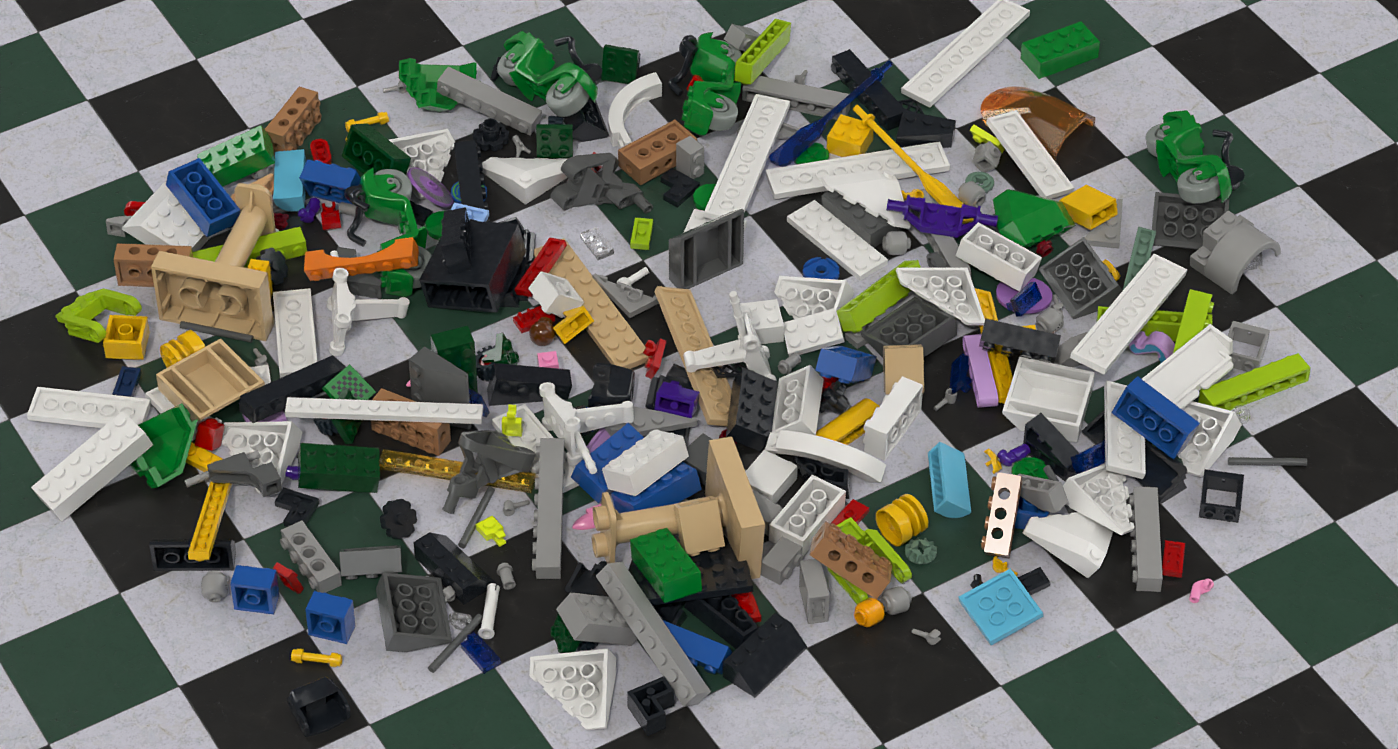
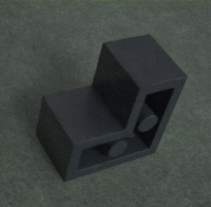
M665 676L627 692L628 709L647 736L666 729V713L664 710L674 706V689Z

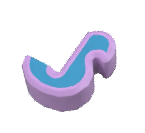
M1140 331L1129 344V349L1136 355L1157 353L1161 363L1173 354L1175 343L1168 335L1158 331L1152 332L1149 336H1146L1144 331Z

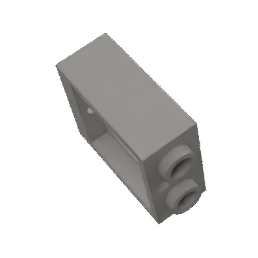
M1236 321L1232 322L1228 333L1229 338L1260 347L1256 358L1234 352L1230 354L1234 369L1249 372L1260 367L1268 344L1270 330Z
M816 559L800 561L799 589L808 624L828 622L829 592L822 564Z

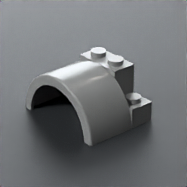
M1227 211L1203 231V246L1190 256V266L1230 294H1233L1237 291L1238 283L1244 270L1260 252L1270 248L1277 257L1281 254V248L1278 242L1255 228L1252 222L1241 215L1237 217L1230 211Z

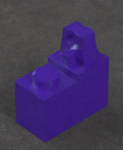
M677 381L663 382L656 394L654 410L692 418L698 408L700 392L682 388L679 385L680 382Z

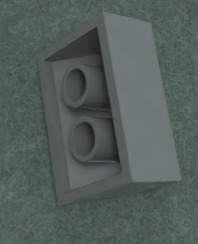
M401 545L341 549L339 552L341 576H346V579H358V575H366V578H376L378 574L383 572L395 574L402 572Z

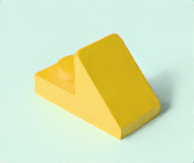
M581 306L563 312L566 318L554 326L553 329L560 340L566 344L594 322L586 308Z

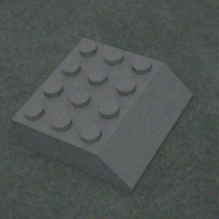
M744 210L731 211L669 239V280L676 288L690 289L743 265Z

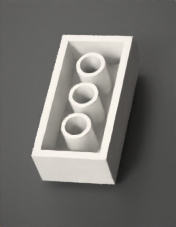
M979 222L961 239L956 253V257L964 262L971 264L980 271L989 274L996 280L1009 285L1019 292L1036 275L1042 259L1039 255Z
M811 365L779 378L772 432L780 433V430H788L816 435L824 379Z
M903 376L898 383H894L890 394L885 395L881 406L877 407L872 418L865 422V436L863 439L865 453L884 461L921 412L922 384Z
M653 430L645 438L637 441L630 449L625 450L619 457L611 460L608 465L602 468L609 490L637 496L689 457L683 436Z
M811 475L769 524V541L776 544L781 537H784L801 545L802 555L804 556L811 548L812 538L825 521L831 524L844 509L846 491Z

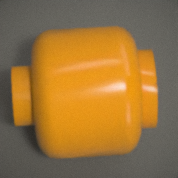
M868 598L858 603L854 612L856 622L864 627L874 626L881 622L885 615L883 604L875 598Z

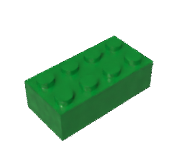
M1080 21L1023 42L1020 59L1038 79L1098 58L1100 41Z
M262 125L197 154V158L201 159L222 187L275 163L272 139Z
M668 528L659 529L655 532L630 539L631 559L664 603L702 591L701 571Z

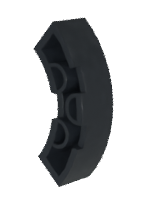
M793 455L794 464L797 465V472L804 482L811 475H814L845 490V499H849L850 479L848 469L832 467L818 460Z

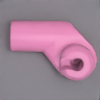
M1207 578L1195 582L1192 586L1189 600L1192 603H1198L1200 595L1209 592L1213 588V581Z

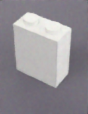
M763 450L745 471L752 491L755 490L765 495L767 499L775 504L797 479V465L766 450Z

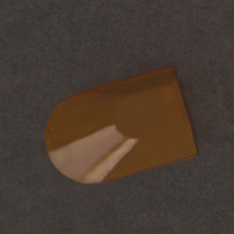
M1019 86L1005 87L990 93L983 100L980 111L982 120L988 127L986 124L988 118L1017 110L1054 161H1056L1057 154L1065 138L1082 122L1094 126L1096 117L1056 97L1031 88Z

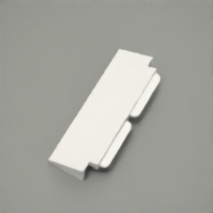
M1209 324L1143 377L1142 380L1179 408L1184 409L1199 396V390L1210 388L1233 369L1232 357L1229 356L1233 353V340Z

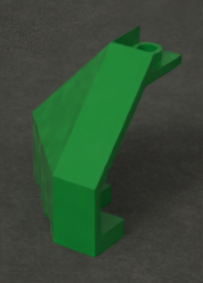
M408 58L399 60V79L407 86L406 90L410 96L417 101L416 105L418 108L436 112L449 111L458 102L437 92L438 79L447 67L476 79L477 63L429 65L418 64L416 59Z
M1010 189L1005 190L993 199L995 215H998L997 226L999 233L1026 249L1032 245H1038L1044 240L1047 241L1054 235H1062L1076 226L1063 203Z
M183 403L138 424L153 445L131 463V468L140 477L144 475L147 478V484L151 488L159 487L183 473L198 419L191 420L190 413Z

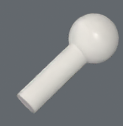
M644 267L630 277H622L618 281L631 286V284L649 274V271Z

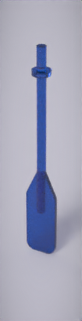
M888 60L879 69H872V75L822 119L800 128L769 156L770 162L780 167L790 165L821 137L826 124L876 80H883L884 73L893 66V63Z

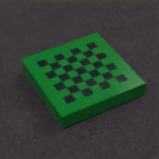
M350 364L322 388L331 399H338L342 389H349L356 400H368L376 393Z

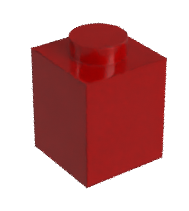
M212 418L199 423L195 446L209 451L219 448L222 444L224 424L218 423L216 419Z

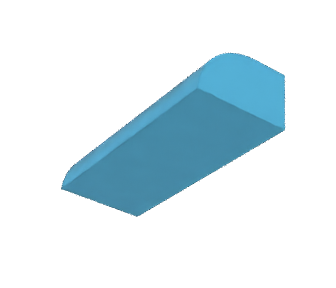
M304 149L275 152L273 200L282 210L299 211L305 208L306 189L299 179L306 164Z
M939 442L928 452L934 512L948 518L964 517L971 513L965 455L963 452Z

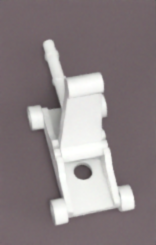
M337 251L330 252L331 256L339 257ZM336 268L332 277L335 281L332 296L328 298L326 305L332 311L334 341L330 343L329 352L334 356H341L344 353L345 335L351 330L352 321L389 317L405 318L409 307V299L401 297L399 299L355 300V296L351 294L347 285L348 271L344 268Z
M731 291L729 293L730 303L732 304L739 332V340L694 352L686 351L683 354L686 370L688 372H695L697 369L744 362L749 370L777 381L776 377L771 374L768 362L770 357L769 349L767 346L761 345L750 321L752 317L750 308L748 306H740L737 292Z
M546 382L541 384L539 391L543 397L544 406L542 425L548 431L553 430L558 438H564V447L568 451V464L577 465L584 459L586 468L591 474H595L597 472L595 462L592 460L590 451L586 447L580 433L621 423H632L634 421L633 403L625 401L622 404L575 409L571 402L564 401L555 394V385L553 383Z

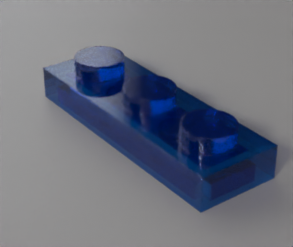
M1105 440L1070 457L1072 466L1077 474L1105 463Z

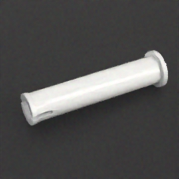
M495 583L487 586L482 624L478 631V635L484 639H491L495 634L493 627L500 591L499 585L496 586Z

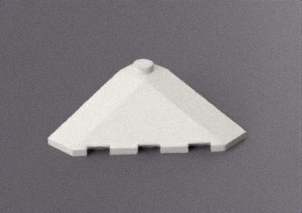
M448 129L389 140L411 157L407 172L412 167L420 168L441 182L444 175L443 168L449 162L451 157L449 153L451 149L453 150L455 143ZM412 185V192L419 199H424L425 197Z
M490 157L482 162L483 171L481 172L525 205L568 178L561 171L562 164L567 160L562 158L524 159Z
M876 169L821 178L825 188L833 193L835 190L843 195V199L854 205L859 203V205L866 208V212L875 217L881 215L882 218L888 220V224L894 227L910 228V222L907 219L906 221L903 220L904 215L902 212L886 211L888 199L904 201L899 181L892 171Z
M896 268L899 282L904 287L914 291L920 297L935 304L941 310L953 315L966 325H984L985 318L968 268Z
M779 276L774 291L776 296L784 302L782 305L788 314L792 315L794 319L833 308L838 310L851 301L854 294L846 280Z
M1192 401L1182 410L1200 424L1186 448L1178 457L1182 459L1183 465L1186 466L1187 474L1202 477L1204 470H1208L1232 443L1242 424L1233 411Z
M292 421L224 423L222 444L228 446L231 450L229 452L231 456L245 452L247 455L258 450L260 458L250 462L252 467L255 468L272 462L281 478L282 485L288 465L291 466L299 449L302 431Z
M1105 464L1067 479L1063 488L1068 499L1066 505L1071 509L1120 535L1129 533L1134 529V523H1129V518L1132 516L1131 505H1126V500L1129 498L1128 487L1123 486L1126 475L1105 470Z
M1079 512L1070 513L1069 515H1048L1043 518L1031 517L1023 531L1024 535L1086 578H1089L1100 568L1107 554L1113 533L1111 529Z
M609 649L530 657L529 676L535 682L538 681L544 686L543 689L554 700L560 701L563 704L562 707L573 718L576 716L586 730L607 729L616 678V656Z

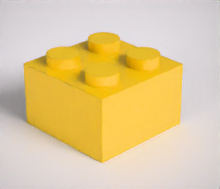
M840 114L827 135L826 150L828 149L829 153L841 157L865 154L873 141L874 131L868 125L864 127L862 120Z
M109 315L106 328L107 334L103 340L106 358L144 360L150 334L148 317Z

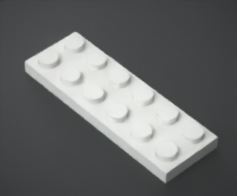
M1017 110L987 119L986 124L1040 197L1052 199L1073 192L1074 186Z
M815 200L787 216L789 224L859 281L888 265L886 257Z
M310 288L273 292L280 378L317 362Z
M1106 381L1104 385L1105 470L1143 479L1146 474L1145 438L1111 413L1127 385Z
M37 387L27 413V418L32 421L102 428L120 412L124 411L138 425L146 420L151 401L145 398Z
M526 404L517 407L516 417L522 418V437L508 436L507 442L513 446L528 448L536 453V446H540V438H553V436ZM507 412L492 419V425L500 433H502V417H507ZM565 451L563 493L579 486L571 478L576 465L568 464ZM535 455L530 471L536 478H539V474H536V462H539L540 458H536Z

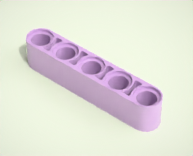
M982 334L964 335L963 350L977 407L998 406V393L988 353L982 350L983 347H979Z

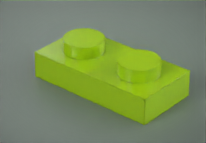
M635 218L630 249L649 250L653 219Z

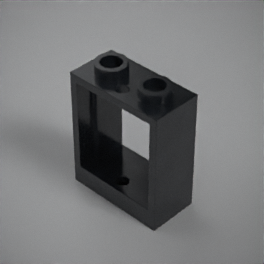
M1205 469L1199 517L1238 523L1244 475ZM1207 489L1236 493L1235 507L1206 503Z

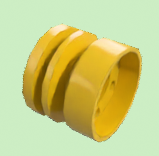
M188 330L177 336L176 340L172 339L168 343L161 345L160 354L165 366L168 368L206 346L194 331Z
M903 494L898 499H895L892 504H887L876 512L875 518L881 534L894 546H901L909 541L912 536H917L920 532L925 531L929 523L923 506L910 494Z

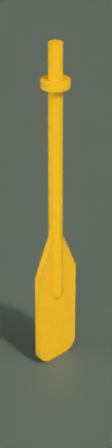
M859 105L853 108L862 119V125L864 127L868 125L919 176L925 190L940 205L962 207L963 203L942 182L924 172L874 121L875 116L873 114H867ZM974 218L963 219L962 224L972 222Z

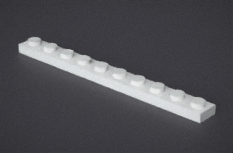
M287 397L285 417L482 424L483 404Z

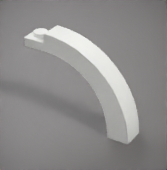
M656 72L634 80L625 86L614 98L608 115L609 138L612 147L618 146L621 149L632 143L624 127L627 117L639 105L651 99L662 97V83Z
M780 430V433L770 432L765 450L770 453L806 457L841 469H848L850 473L865 482L881 483L886 467L885 463L856 448L824 437L796 431Z

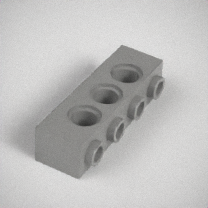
M303 521L281 530V546L284 550L289 551L291 560L299 565L301 574L307 576L312 589H316L317 592L326 593L342 585L340 571Z

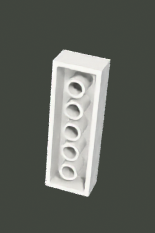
M122 411L31 488L62 522L153 444L146 433Z

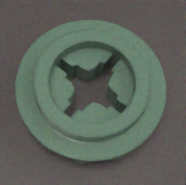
M985 172L970 173L965 179V183L969 181L979 183L978 185L985 190V193L992 190L994 186L993 177Z
M917 537L916 540L910 539V542L906 544L905 555L913 563L927 564L935 559L937 547L934 546L933 541L929 542L927 538L920 540ZM919 547L924 550L923 554L918 550Z

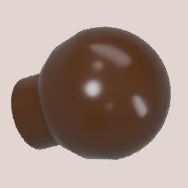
M541 317L531 326L529 336L535 345L547 346L553 342L555 331L550 318Z

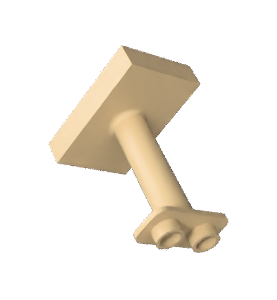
M240 183L235 188L236 205L241 211L215 262L159 251L151 269L159 320L178 324L181 321L249 334L253 335L254 339L267 341L274 326L267 272L244 268L259 237L276 232L271 192L260 184L249 185Z
M733 437L709 440L705 496H714L717 499L723 534L728 539L738 561H747L751 579L760 578L765 522ZM604 492L602 493L601 506L593 507L594 525L600 533L592 534V548L595 557H605L607 564L615 563V549L618 544L628 543L630 539L664 528H668L672 535L678 534L673 504L619 513L613 507L609 493Z

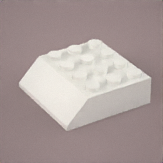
M166 182L156 190L122 227L123 231L146 245L192 246V252L200 250L212 237V235L209 237L205 236L168 189Z
M1019 357L1002 414L1020 431H1024L1025 424L1039 413H1042L1068 441L1078 442L1093 390L1095 372Z

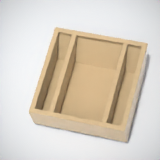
M222 339L211 343L156 374L159 391L174 406L183 403L190 413L191 420L198 419V421L240 399L241 395L265 385V382Z

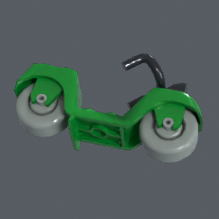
M520 31L505 41L504 48L507 52L501 57L497 65V72L506 84L517 86L521 93L530 101L533 100L534 95L546 101L552 112L559 117H567L577 113L584 107L589 98L595 103L598 96V87L596 85L602 79L601 66L596 63L584 65L576 53L575 39L571 36L556 39L554 44L557 47L568 43L569 55L574 63H565L551 71L555 65V61L552 59L554 57L549 50H545V44L539 38L535 39L531 33Z
M713 32L703 33L698 39L693 35L683 37L679 45V51L685 58L683 67L679 74L668 81L670 89L678 96H681L684 91L676 83L680 82L687 75L689 68L692 75H699L703 81H694L693 86H689L688 99L684 101L682 108L684 111L681 118L684 121L683 127L701 136L706 135L708 129L725 131L733 127L738 115L736 103L741 90V82H733L736 61L741 57L742 53L726 41L712 39Z
M1187 110L1167 112L1163 115V123L1153 126L1145 136L1147 150L1150 154L1157 157L1162 177H1165L1168 173L1171 174L1178 185L1180 197L1186 202L1201 204L1220 198L1221 204L1230 197L1232 191L1239 188L1240 182L1245 177L1244 171L1241 168L1230 165L1229 146L1233 140L1232 133L1213 130V137L1225 138L1222 144L1221 158L1218 155H1203L1204 142L1200 138L1202 129L1200 124L1196 123L1194 115H1190Z
M371 168L362 174L359 185L345 189L346 199L356 206L355 218L347 230V236L356 244L362 247L365 246L366 240L354 234L361 223L364 213L369 219L398 226L399 233L402 234L399 237L381 243L380 249L377 252L394 244L396 239L413 237L419 247L418 266L408 269L401 268L377 272V274L380 273L381 287L384 288L386 294L401 297L411 296L414 288L421 287L419 279L432 256L425 249L427 230L425 226L417 228L410 204L412 195L410 179L398 170L384 169L374 173V168Z

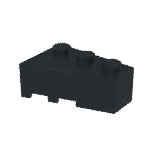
M903 110L896 143L903 148L940 142L942 148H951L955 135L956 120Z
M1039 413L1025 424L1023 443L1030 448L1029 456L1041 459L1045 462L1046 466L1050 465L1055 475L1065 482L1069 477L1076 475L1082 470L1083 456L1042 413Z

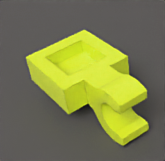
M508 404L507 417H502V433L506 436L522 437V418L516 417V405Z
M493 516L476 524V530L486 541L493 539L499 547L506 544V541L503 539L506 536L503 526Z

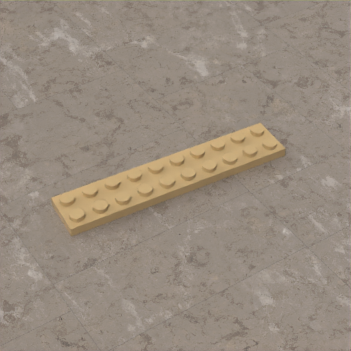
M566 241V248L549 274L567 279L584 301L582 306L586 308L594 320L585 328L611 364L631 369L646 363L647 359L652 356L643 354L646 348L600 285L592 278L591 273ZM543 246L534 249L535 258L537 257Z
M657 286L654 292L686 370L683 354L686 351L694 352L713 347L712 341L691 290ZM712 367L697 369L695 372H688L686 370L693 390L700 392L698 402L707 425L727 426L732 392L727 378H717Z

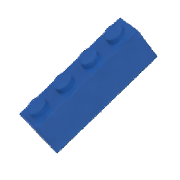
M663 620L694 667L700 665L708 673L714 675L716 672L723 674V661L732 654L728 646Z

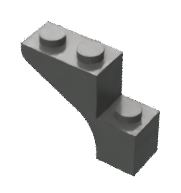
M337 248L338 256L341 258L357 257L356 249ZM369 273L348 276L347 285L351 294L382 299V283L380 279Z
M245 452L207 465L208 476L211 482L248 484L257 488L263 498L282 491L281 478L273 463L270 462L253 468Z

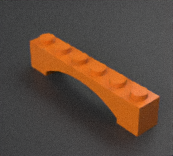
M410 237L396 239L394 244L379 252L354 258L330 256L324 250L305 252L304 272L310 281H319L332 278L336 268L346 269L349 273L348 276L401 268L408 269L418 266L419 247L414 238Z

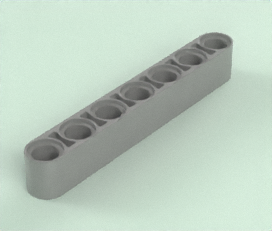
M921 189L924 193V198H926L925 202L933 203L928 192L925 189ZM910 209L915 216L920 218L919 212ZM924 233L934 252L939 253L948 268H968L971 277L969 264L956 257L959 246L953 237Z

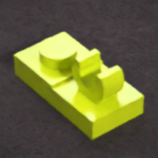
M976 125L971 127L970 132L976 142L981 144L982 142L987 143L991 141L1003 153L1005 148L996 137Z

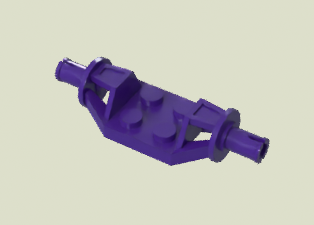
M907 195L905 201L888 199L886 211L902 212L904 215L903 220L906 221L907 219L915 228L924 233L957 238L968 233L978 222L987 226L996 227L998 215L982 214L980 211L981 206L979 205L978 207L962 204L960 208L925 202L926 198H913L910 195ZM910 209L919 212L920 218L910 213ZM974 218L973 222L962 225L963 219Z

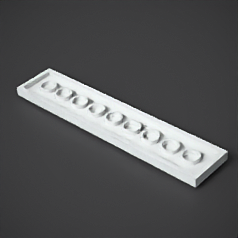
M997 0L901 88V93L931 107L1030 16V10L1009 0Z
M759 94L755 95L704 211L705 218L715 219L739 209H743L745 213L789 110L790 101Z
M940 142L902 148L927 174L950 171V164ZM892 149L766 170V178L774 199L829 191L821 181V178L824 176L876 169L890 170L897 179L918 175Z
M1153 254L1071 352L1070 358L1105 375L1186 276L1187 269Z

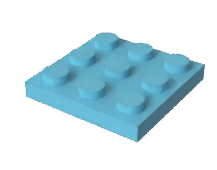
M1011 568L958 597L959 602L990 645L997 643L1043 617V612Z

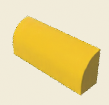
M864 398L817 430L816 436L849 445L865 433V422L872 418L875 409L880 406L874 401Z

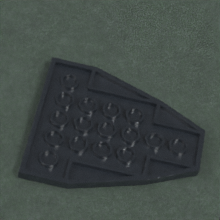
M674 534L673 536L680 544L679 534ZM724 534L725 546L719 547L718 551L708 552L706 550L701 551L699 555L689 556L701 571L702 591L664 603L633 560H631L629 572L652 605L754 592L747 561H738Z

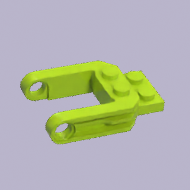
M103 288L77 297L75 302L62 308L61 312L55 316L58 322L65 324L69 335L99 343L106 337L107 333L100 323L92 321L94 317L105 309L124 315L136 316L142 311V306L131 295Z
M851 517L837 525L843 533L852 535L857 539L858 543L870 547L879 557L887 558L892 565V575L900 583L903 584L912 578V573L907 564L877 530L866 529L863 531ZM827 567L829 573L856 604L868 599L866 592Z

